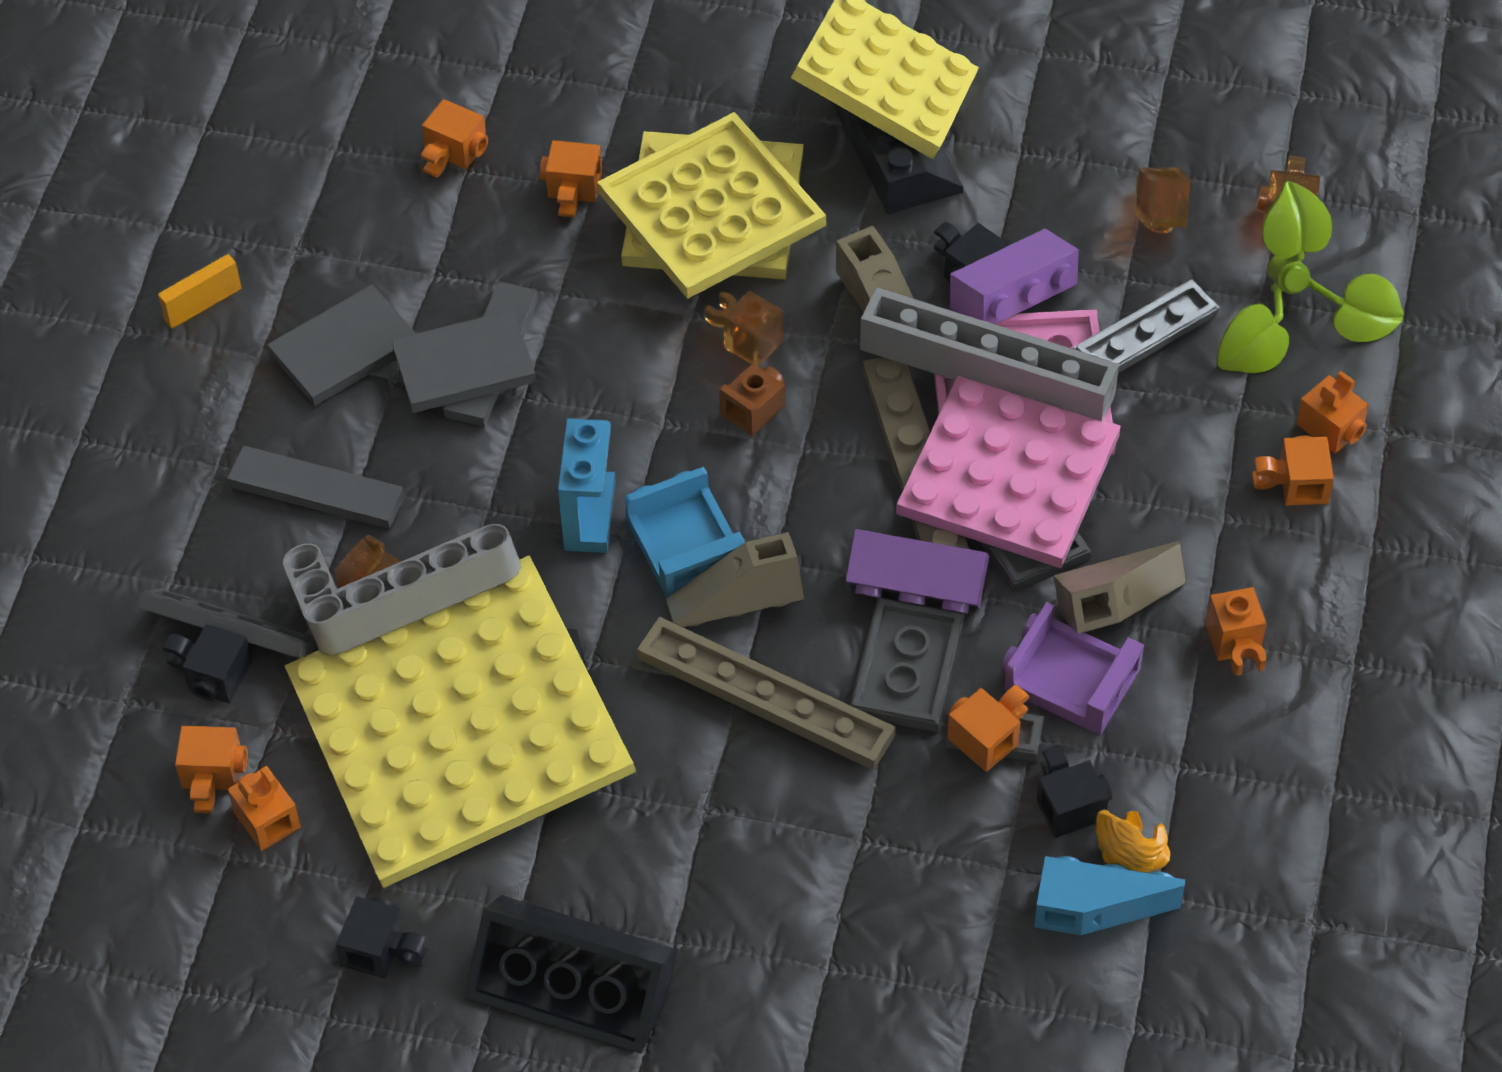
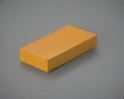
M227 254L160 292L158 297L163 318L170 328H175L241 290L237 264Z

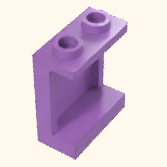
M1046 602L1039 615L1032 613L1028 618L1022 632L1024 639L1018 648L1011 646L1004 657L1001 670L1006 672L1004 691H1008L1017 684L1029 695L1028 702L1101 736L1141 669L1144 644L1128 637L1122 648L1119 649L1084 632L1077 634L1071 626L1054 618L1055 605Z

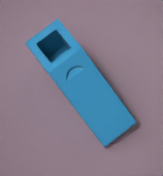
M1045 856L1034 928L1084 935L1180 909L1185 879L1174 878L1165 872L1144 873L1127 870L1125 867L1117 864L1102 866L1084 863L1070 856H1060L1057 858Z

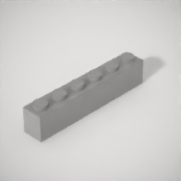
M876 287L861 317L860 350L956 380L957 376H961L1098 421L1105 419L1116 394L1119 363Z

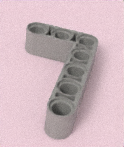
M500 524L483 526L338 589L317 545H298L290 549L283 558V566L317 647L322 653L327 655L345 652L508 582L521 569V562L509 531Z

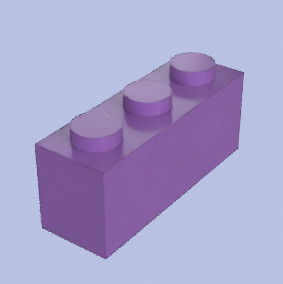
M1047 229L1036 232L951 273L950 309L992 324L1002 322L1077 285L1079 249Z
M855 529L846 582L850 585H856V594L881 598L883 590L899 593L898 601L924 606L927 598L943 601V610L968 614L969 606L980 608L989 555L981 551Z

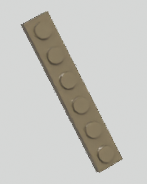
M884 357L863 361L862 372L901 491L903 492L930 435V430L908 365ZM911 519L917 540L969 549L964 536Z
M662 617L657 619L637 648V658L869 769L874 770L895 737V726Z

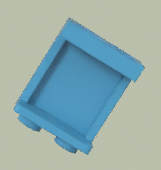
M567 418L558 486L564 551L608 553L616 479L615 472H606L611 423L607 420Z
M704 467L678 473L673 478L652 486H642L625 496L626 521L666 598L745 543L740 531L733 534L709 489L708 474Z

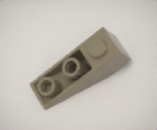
M874 226L836 241V273L863 312L876 287L914 299L893 253Z
M789 532L743 543L666 598L672 622L681 627H693L716 619L730 616L738 617L747 612L769 607H782L791 602L804 600L798 557Z
M1179 541L1053 575L1060 616L1077 634L1119 623L1186 583Z

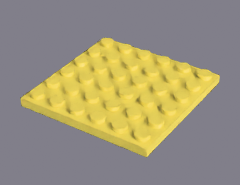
M530 555L520 559L521 569L519 573L508 582L345 652L327 655L318 650L306 657L284 665L383 888L636 772L634 763Z

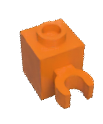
M443 99L422 124L425 148L421 153V158L428 161L423 168V172L437 178L444 171L447 162L466 170L476 157H480L487 148L488 135H486L484 116Z
M552 140L549 157L543 156L541 159L540 180L546 181L548 198H557V203H560L558 216L575 218L578 201L596 202L598 194L597 182L601 180L602 176L601 146Z
M1342 371L1337 374V379L1328 375L1301 398L1296 425L1312 437L1327 436L1329 450L1335 454L1347 443L1352 445L1362 437L1367 428L1365 419L1369 405L1352 392L1355 381Z
M1302 435L1295 438H1284L1280 460L1270 456H1260L1254 459L1256 471H1252V479L1255 489H1269L1282 484L1285 506L1329 504L1334 476L1327 436L1310 437Z
M1254 587L1210 595L1205 625L1217 660L1231 659V670L1236 676L1242 675V659L1244 658L1254 660L1258 671H1264L1266 652L1262 644L1267 623Z
M1016 684L1002 696L999 702L982 688L969 698H960L948 713L947 738L985 772L989 771L1019 745L1021 722L1019 719L1028 712V707L1023 703L1029 699V695Z
M181 726L175 762L181 787L191 789L190 800L195 801L193 809L195 813H213L215 790H227L238 781L239 773L246 772L248 761L247 746L240 745L237 729L233 727Z
M268 766L261 768L256 773L242 776L235 785L227 789L234 814L261 851L301 828L295 803Z

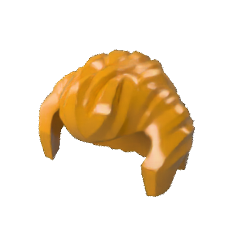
M1105 809L1098 812L1095 832L1098 848L1102 852V857L1106 864H1117L1125 867L1127 870L1147 873L1166 866L1170 861V850L1167 845L1168 837L1164 824L1161 823L1155 826L1154 836L1147 839L1141 833L1143 824L1138 811L1126 812L1125 819L1110 814Z

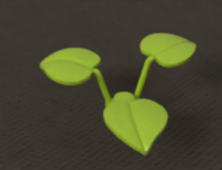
M1291 181L1284 182L1277 199L1268 210L1262 226L1263 242L1266 248L1275 255L1267 267L1268 276L1274 282L1270 289L1274 293L1275 314L1273 316L1271 311L1263 304H1254L1247 306L1235 315L1227 326L1218 347L1217 366L1222 370L1261 373L1271 370L1282 361L1289 346L1287 331L1278 325L1283 319V291L1288 294H1296L1309 287L1330 301L1340 305L1332 318L1333 327L1341 336L1350 341L1371 342L1381 339L1394 331L1402 322L1404 312L1397 290L1392 283L1380 275L1363 274L1355 277L1347 284L1344 290V298L1334 294L1310 278L1308 268L1301 262L1304 259V252L1312 253L1324 249L1331 237L1332 220L1327 208L1320 199L1297 183Z

